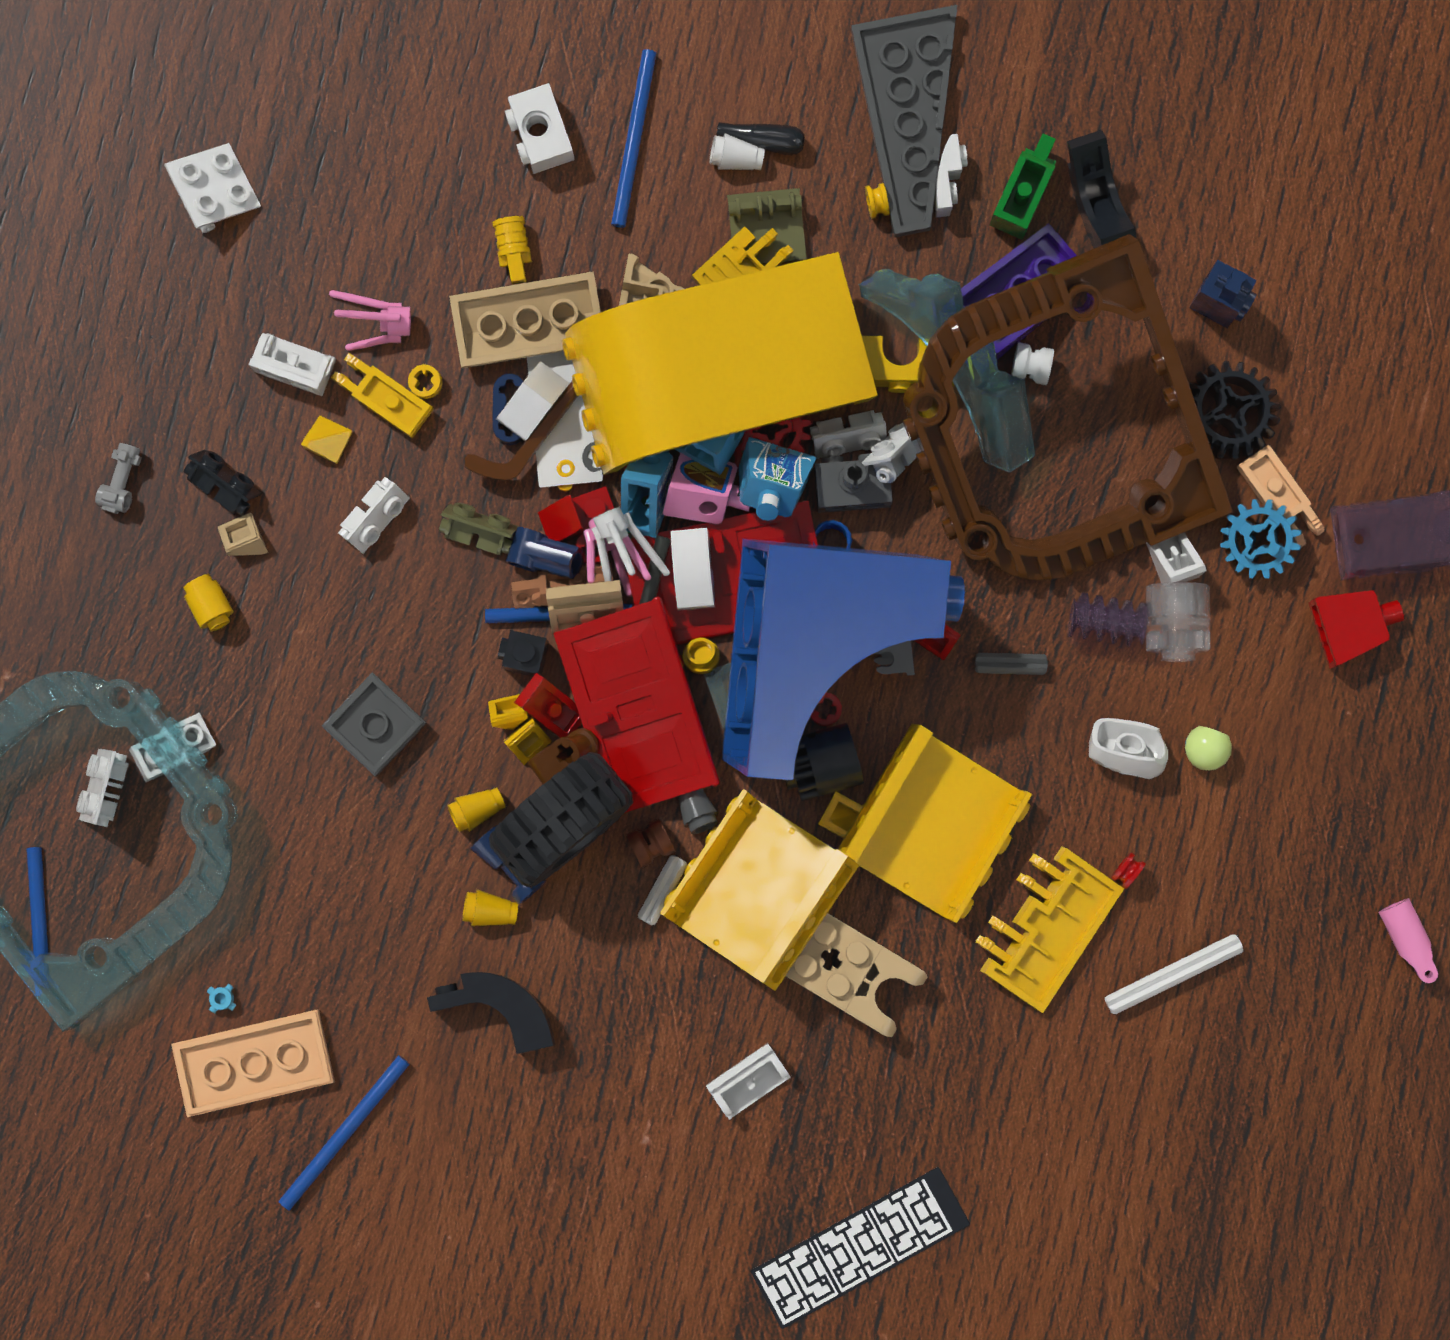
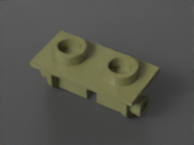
M465 503L449 504L442 511L441 516L449 518V520L443 518L440 523L439 532L445 534L444 538L470 545L473 533L479 535L476 548L500 556L502 553H509L513 540L507 539V537L512 538L518 527L511 524L509 518L498 514L486 516L477 513L473 506Z

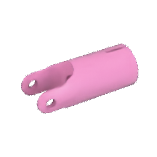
M1410 899L1401 900L1379 911L1400 957L1413 966L1417 976L1423 982L1433 983L1436 981L1438 971L1432 960L1431 941ZM1429 970L1430 973L1425 975V972Z

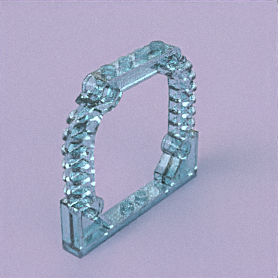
M77 671L53 672L34 678L19 687L0 703V757L47 718L68 707L87 706L92 714L103 724L116 728H128L184 799L181 808L182 825L196 844V851L189 874L173 894L116 940L109 937L89 939L78 948L77 955L49 952L39 954L35 958L32 950L11 925L14 921L9 912L0 906V952L62 1032L72 1030L142 974L141 971L200 924L213 911L222 898L230 879L233 848L231 835L228 830L233 827L238 817L237 808L228 796L231 790L227 783L217 774L213 777L205 766L208 761L204 754L194 745L190 748L182 737L185 731L173 717L167 718L159 708L162 705L161 700L150 688L144 689L139 683L131 680L113 679L107 681L101 677ZM125 688L130 694V700L124 708H121L117 703L116 697L118 692ZM213 804H217L222 811L221 820L217 824H213L208 818V810ZM97 947H101L106 953L107 959L103 966H99L94 960L93 954Z

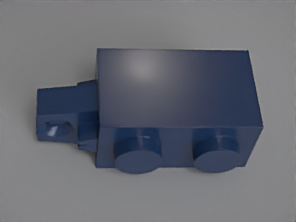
M1217 260L1205 277L1189 308L1228 329L1234 319L1241 322L1244 315L1249 311L1257 296L1256 293L1252 292L1257 280Z

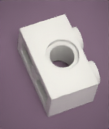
M549 83L508 97L511 109L504 112L511 132L518 130L522 139V143L516 144L523 165L530 163L533 174L575 160ZM541 123L547 126V131L541 136H532L528 133L530 127L534 124Z

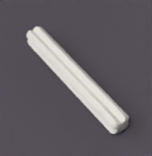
M1230 935L1107 995L1105 1002L1112 1014H1118L1242 953V943L1236 935Z

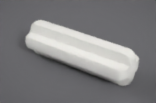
M671 855L668 858L638 913L640 920L649 925L657 923L661 915L660 912L664 907L665 898L676 888L687 867V863L675 855Z

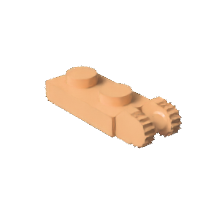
M1269 445L1237 466L1239 472L1264 506L1268 499L1273 500L1274 510H1278L1282 505L1287 506L1284 514L1286 518L1300 513L1310 531L1316 534V536L1324 532L1323 524L1310 507L1311 502ZM1294 523L1291 525L1293 530L1298 529ZM1303 534L1294 537V542L1302 545V547L1306 544Z

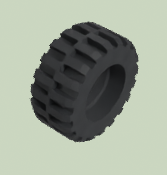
M589 752L555 774L549 781L520 803L515 810L509 813L490 834V847L521 885L532 888L562 868L615 823L633 804L632 792L600 754Z

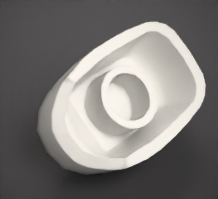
M1102 718L1094 723L1089 740V758L1096 764L1115 772L1152 779L1161 775L1165 770L1168 760V749L1157 727L1130 720Z

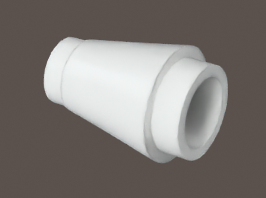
M724 134L723 137L715 135L709 163L717 165L718 170H761L765 149L758 148V146L728 134Z

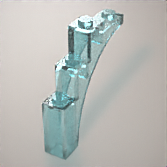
M882 269L876 271L872 277L859 284L862 298L881 306L897 317L926 346L941 325L950 316L964 308L960 282L943 277L940 274L927 275L920 281L919 279L896 273L891 269ZM991 342L967 358L953 378V383L970 414L978 436L983 462L1010 473L1035 457L1024 379L998 370L994 342Z

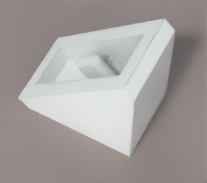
M540 361L509 400L496 420L526 441L569 385V382Z
M1185 533L1176 535L1153 546L1146 542L1164 590L1199 578L1206 572L1205 564Z

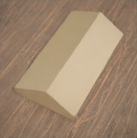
M594 271L449 296L461 368L562 352V339L566 338L565 333L575 323L601 312Z

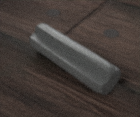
M977 653L975 656V671L977 673L1044 675L1048 669V659L1045 654Z

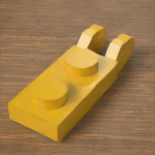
M348 353L344 359L347 365L365 375L357 386L344 374L335 371L331 379L351 393L354 399L413 439L434 410L433 407L373 365L370 367L351 353Z

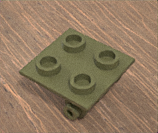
M799 188L727 195L731 238L744 226L755 236V240L745 248L746 251L770 229L773 228L778 233L776 240L756 256V259L761 264H767L782 247L787 245L794 251L784 262L807 260L802 218V199Z

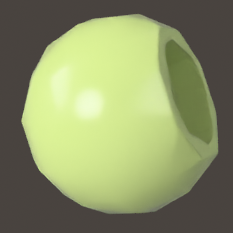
M1198 726L1191 730L1185 740V753L1192 765L1200 770H1216L1225 765L1231 756L1232 743L1230 738L1220 731Z

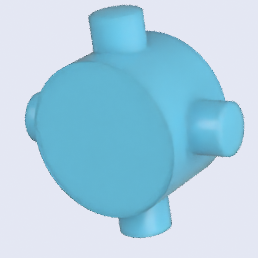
M230 984L216 989L212 986L209 987L207 993L210 994L209 1002L211 1007L209 1010L215 1014L217 1010L228 1008L231 1011L235 1009L236 1004L233 1003L234 995L232 993L234 987Z

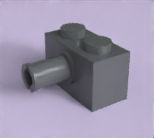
M871 453L859 455L857 461H844L842 456H831L822 458V463L815 464L814 475L818 513L891 508V483L880 482L876 477L874 466H864L862 464Z

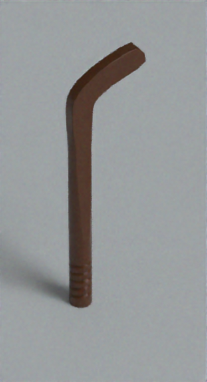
M572 381L508 463H496L475 454H467L465 457V468L473 473L494 480L507 481L516 478L578 397L574 391Z

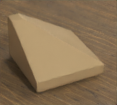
M252 513L218 526L228 556L262 555L268 552Z

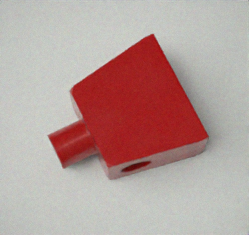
M1374 590L1321 596L1308 602L1329 669L1335 668L1390 640L1387 626L1404 621V614L1399 601L1394 600L1379 605Z

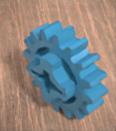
M1253 499L1252 509L1250 510L1243 504L1238 505L1241 515L1237 517L1236 515L1229 514L1227 518L1232 523V526L1221 529L1222 533L1229 535V540L1220 544L1222 548L1231 549V553L1225 558L1226 561L1236 559L1239 562L1235 570L1237 572L1242 571L1245 567L1249 568V578H1254L1258 570L1262 571L1265 579L1270 578L1272 568H1275L1280 574L1283 573L1285 570L1282 562L1286 561L1293 564L1296 560L1290 554L1291 550H1300L1302 545L1294 542V537L1301 535L1302 530H1293L1291 527L1297 520V517L1286 518L1284 514L1287 506L1282 505L1278 510H1274L1273 500L1271 499L1267 500L1265 507H1260L1258 499ZM1255 514L1270 515L1261 524H1253L1247 520L1248 517ZM1271 524L1272 526L1268 530L1269 534L1266 538L1270 545H1261L1251 553L1256 538L1252 535L1253 532L1260 533ZM1280 524H1282L1286 533L1285 546L1278 541L1277 529ZM1238 531L1245 539L1246 548L1242 553L1237 545ZM1268 553L1277 558L1269 563L1253 562L1259 554Z

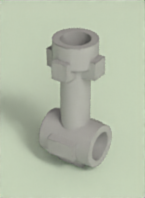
M119 443L118 449L113 450L111 458L117 460V465L110 486L100 485L95 497L96 505L102 506L103 510L118 514L119 512L126 513L130 508L132 493L124 489L132 465H140L142 457L139 454L141 449Z

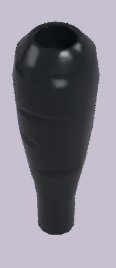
M719 122L716 133L717 136L722 137L724 134H728L758 146V148L790 156L797 155L803 150L805 134L801 129L795 126L780 124H729Z

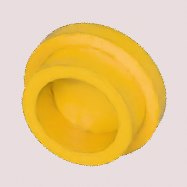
M706 638L693 639L683 650L684 664L693 673H709L719 663L720 654L718 647Z

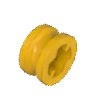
M884 183L878 184V187L875 189L865 186L866 201L871 219L876 218L878 213L888 216L890 214L889 203Z
M430 365L416 366L408 377L409 388L420 398H433L442 389V376ZM428 372L432 373L434 376L431 378V382L434 386L429 391L425 387L423 391H419L417 387L420 382L417 377L422 373L426 377Z

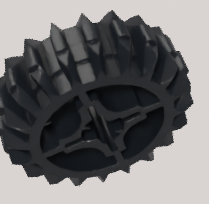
M1224 361L1221 366V372L1215 364H1212L1207 368L1208 376L1200 371L1195 376L1198 384L1189 383L1211 450L1213 447L1217 448L1216 458L1220 460L1224 457L1226 450H1229L1231 460H1237L1240 449L1246 457H1250L1253 454L1252 445L1259 450L1263 449L1266 444L1262 437L1271 439L1275 432L1269 426H1276L1280 422L1279 417L1270 414L1278 411L1281 408V404L1269 401V399H1272L1277 394L1276 389L1267 391L1264 389L1270 381L1269 377L1265 376L1260 381L1256 380L1254 377L1257 375L1258 369L1253 367L1246 374L1244 373L1245 364L1243 362H1239L1235 371H1232L1230 362ZM1225 384L1238 385L1247 390L1250 395L1238 396L1232 391L1230 386ZM1214 387L1216 392L1214 396L1216 409L1203 416V397L1207 390ZM1227 403L1230 404V407L1232 405L1236 408L1242 406L1233 418H1231V414L1229 416H1226L1225 413L1219 415L1227 406ZM1257 406V425L1254 431L1247 435L1244 428L1247 425L1244 417L1245 412ZM1222 425L1228 429L1230 435H1235L1236 438L1221 436L1210 427Z

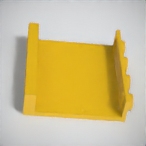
M911 724L838 847V850L849 856L863 869L945 919L957 923L960 918H965L970 912L974 903L972 897L978 886L982 887L990 878L993 871L991 864L997 854H1002L1011 841L1009 833L1015 823L1021 822L1030 808L1028 801L1032 794L1028 791L1017 789L932 736L933 732L922 725Z
M743 789L740 795L729 803L726 815L719 826L712 829L705 841L706 845L699 856L691 860L687 865L684 873L685 876L678 887L673 889L665 898L664 907L660 914L776 991L859 865L843 852L828 846L758 801Z

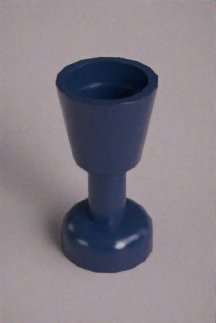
M496 825L484 834L470 850L495 870L502 868L517 886L512 892V897L520 905L540 889L547 880L541 881L532 888L520 884L490 847L489 837L498 826Z

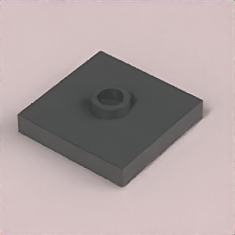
M372 672L324 722L322 727L368 771L377 777L427 723Z

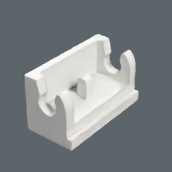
M262 333L254 354L250 359L249 366L255 373L323 396L336 358L277 338L274 335Z
M767 1043L708 1083L706 1087L730 1120L791 1078V1076Z

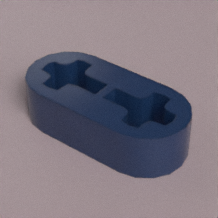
M504 374L496 380L493 387V431L497 439L503 444L515 445L523 439L513 433V436H506L505 431L500 429V426H503V424L496 420V418L507 405V398L500 391L507 388V383H514L515 389H518L523 380L515 374Z

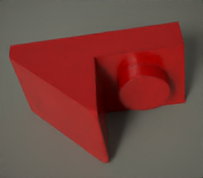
M604 486L571 498V495H567L539 511L538 515L545 534L549 537L548 539L564 543L580 537L584 530L590 529L588 523L592 518L614 509L607 487Z
M535 673L514 702L527 712L529 716L559 738L568 736L571 732L577 730L582 723L576 703L538 673Z

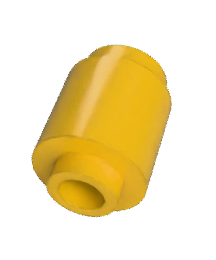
M210 574L197 577L183 587L186 592L184 598L200 629L208 627L210 632L230 623L228 617L233 613V610L218 581L212 580Z

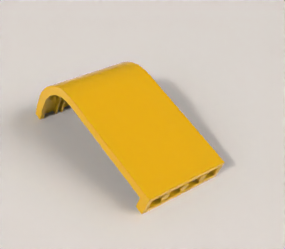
M839 252L627 303L575 323L565 333L566 338L562 339L565 357L568 361L572 360L576 373L572 375L574 391L577 396L582 395L585 410H582L583 424L587 432L592 431L595 445L591 447L592 457L596 467L602 468L603 475L617 472L632 462L668 450L852 403L856 405L868 402L878 396Z

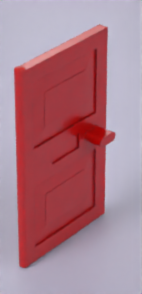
M808 500L798 502L790 517L778 515L774 520L766 521L759 518L756 512L724 518L722 523L719 524L705 522L657 534L658 536L671 539V531L708 528L710 535L711 568L714 576L715 607L677 609L670 540L665 560V566L669 569L670 574L668 576L662 574L657 596L661 597L676 646L689 643L696 638L709 639L734 633L743 539L813 545L814 542L815 545H818ZM644 536L653 548L656 538ZM631 538L648 570L650 557L637 540ZM630 556L635 574L633 576L628 574L634 605L636 606L640 603L645 579Z
M657 596L651 601L553 633L583 728L590 730L596 736L599 745L597 754H600L632 792L633 804L626 812L708 786L715 787L720 784L661 597Z

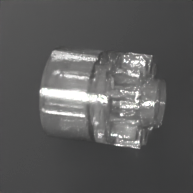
M1190 582L1147 585L1146 651L1161 653L1162 661L1166 662L1195 661V653L1208 652L1210 650V585Z

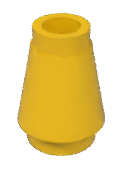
M497 787L492 790L454 798L455 802L447 805L450 816L459 832L465 829L470 832L499 812V810L505 808L504 800Z
M478 889L476 893L467 892L462 921L471 922V926L515 925L518 904Z

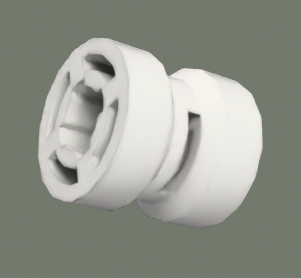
M1018 342L1010 378L1022 380L1029 374V378L1033 379L1035 383L1047 385L1054 357V349L1043 347L1032 352L1029 344Z

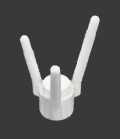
M619 506L593 518L596 527L592 528V532L597 541L605 582L612 581V575L604 538H606L608 544L615 543L630 576L635 574V569L622 540L628 536L626 529L631 532L664 576L670 574L669 569L634 524L629 512L623 514Z

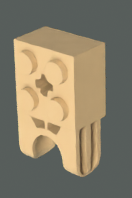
M828 913L786 974V977L887 1037H893L897 1028L895 1022L882 1013L875 1002L877 987L881 982L889 978H897L913 986L923 985L928 978L927 974L920 968ZM831 949H835L839 952L837 959L841 963L838 968L832 966L829 971L823 967L825 960L821 958V954L824 950L830 953Z

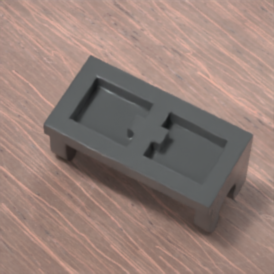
M911 641L892 645L876 652V654H881V656L874 658V662L880 664V666L876 667L877 672L881 674L906 672L907 676L915 675Z

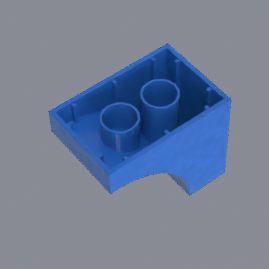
M743 539L722 760L747 777L793 780L795 759L805 726L816 705L839 677L866 657L889 646L917 639L944 638L945 621H959L964 606L965 588L961 576L950 575L951 561L908 553Z

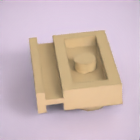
M620 580L546 588L552 635L555 632L624 610Z

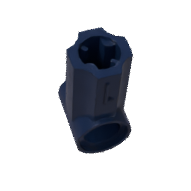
M517 527L506 558L508 564L531 572L541 570L569 579H574L580 573L583 564V550L581 548L548 539V536L528 528Z

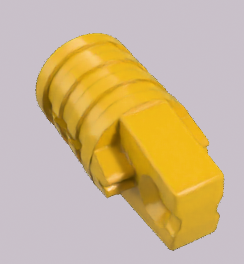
M523 216L504 217L492 222L499 250L497 252L499 266H508L512 285L526 283L524 263L532 262L530 248L527 246L528 240L526 228L524 227L525 217Z

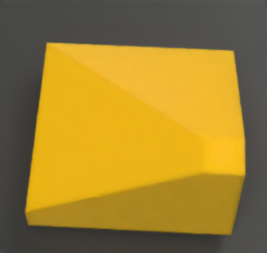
M319 416L301 445L304 449L338 464L353 431L325 417Z

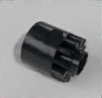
M847 723L802 735L795 759L793 780H785L788 790L797 787L801 801L864 784L860 762Z

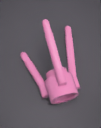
M335 290L329 292L330 297L383 309L380 312L334 311L336 317L380 321V332L388 333V335L347 344L345 346L347 351L385 343H401V336H410V307H402V303H389Z
M592 518L588 523L590 529L583 531L587 543L588 583L595 581V545L597 546V541L592 532V528L596 527ZM630 537L623 538V543L643 578L649 581L651 575ZM604 538L606 549L611 551L625 594L629 597L632 595L622 559L615 543L608 544L606 538Z

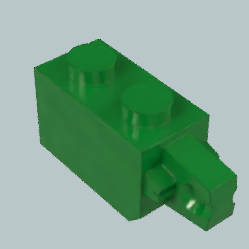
M1043 133L1035 151L1026 148L1025 151L1021 152L993 213L990 226L1023 240L1056 167V161L1048 158L1056 141L1055 138Z

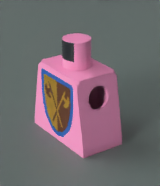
M680 453L669 485L662 515L719 524L723 521L727 506L749 511L750 507L740 502L739 486L734 485L738 467L734 463L728 462L724 471L719 475Z

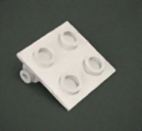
M229 143L164 164L196 229H201L202 233L213 230L215 222L261 207Z
M98 749L97 755L92 754L86 771V775L91 777L87 791H81L76 811L81 813L79 820L108 827L109 820L113 821L117 803L104 800L103 798L104 796L115 799L120 798L118 795L105 791L107 785L122 789L123 785L109 782L108 780L111 778L124 782L129 765L125 763L127 755L105 749Z

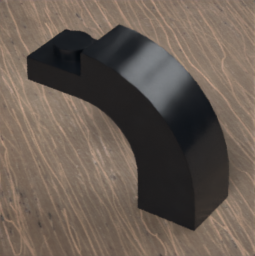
M1099 130L1067 141L1070 163H1067L1071 185L1093 248L1128 234L1137 239L1135 227L1127 216L1116 190L1107 137L1103 131Z
M486 972L460 974L464 989L458 990L457 983L436 987V995L427 997L430 1012L469 1003H483L494 1007L506 1018L510 1025L516 1054L556 1045L549 1018L541 1003L528 989L505 976Z

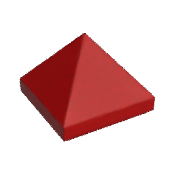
M945 623L944 638H924L914 641L942 660H945L961 634Z

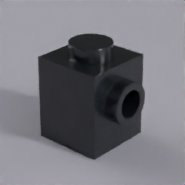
M510 630L509 638H502L498 659L503 660L502 667L505 671L532 677L535 673H538L542 676L549 641L544 637Z

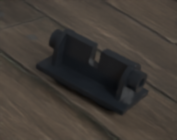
M204 449L189 455L188 458L191 462L184 469V473L188 475L187 480L207 495L211 494L215 486H218L220 490L214 500L233 515L238 513L243 516L251 506L247 501L261 496L262 492L253 486L254 482L248 476L239 472L235 473L225 465L224 459L217 453Z

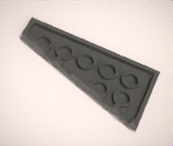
M958 5L851 25V33L880 173L887 193L889 216L894 238L930 231Z

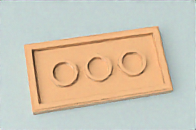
M319 1009L171 1044L187 1117L335 1082Z

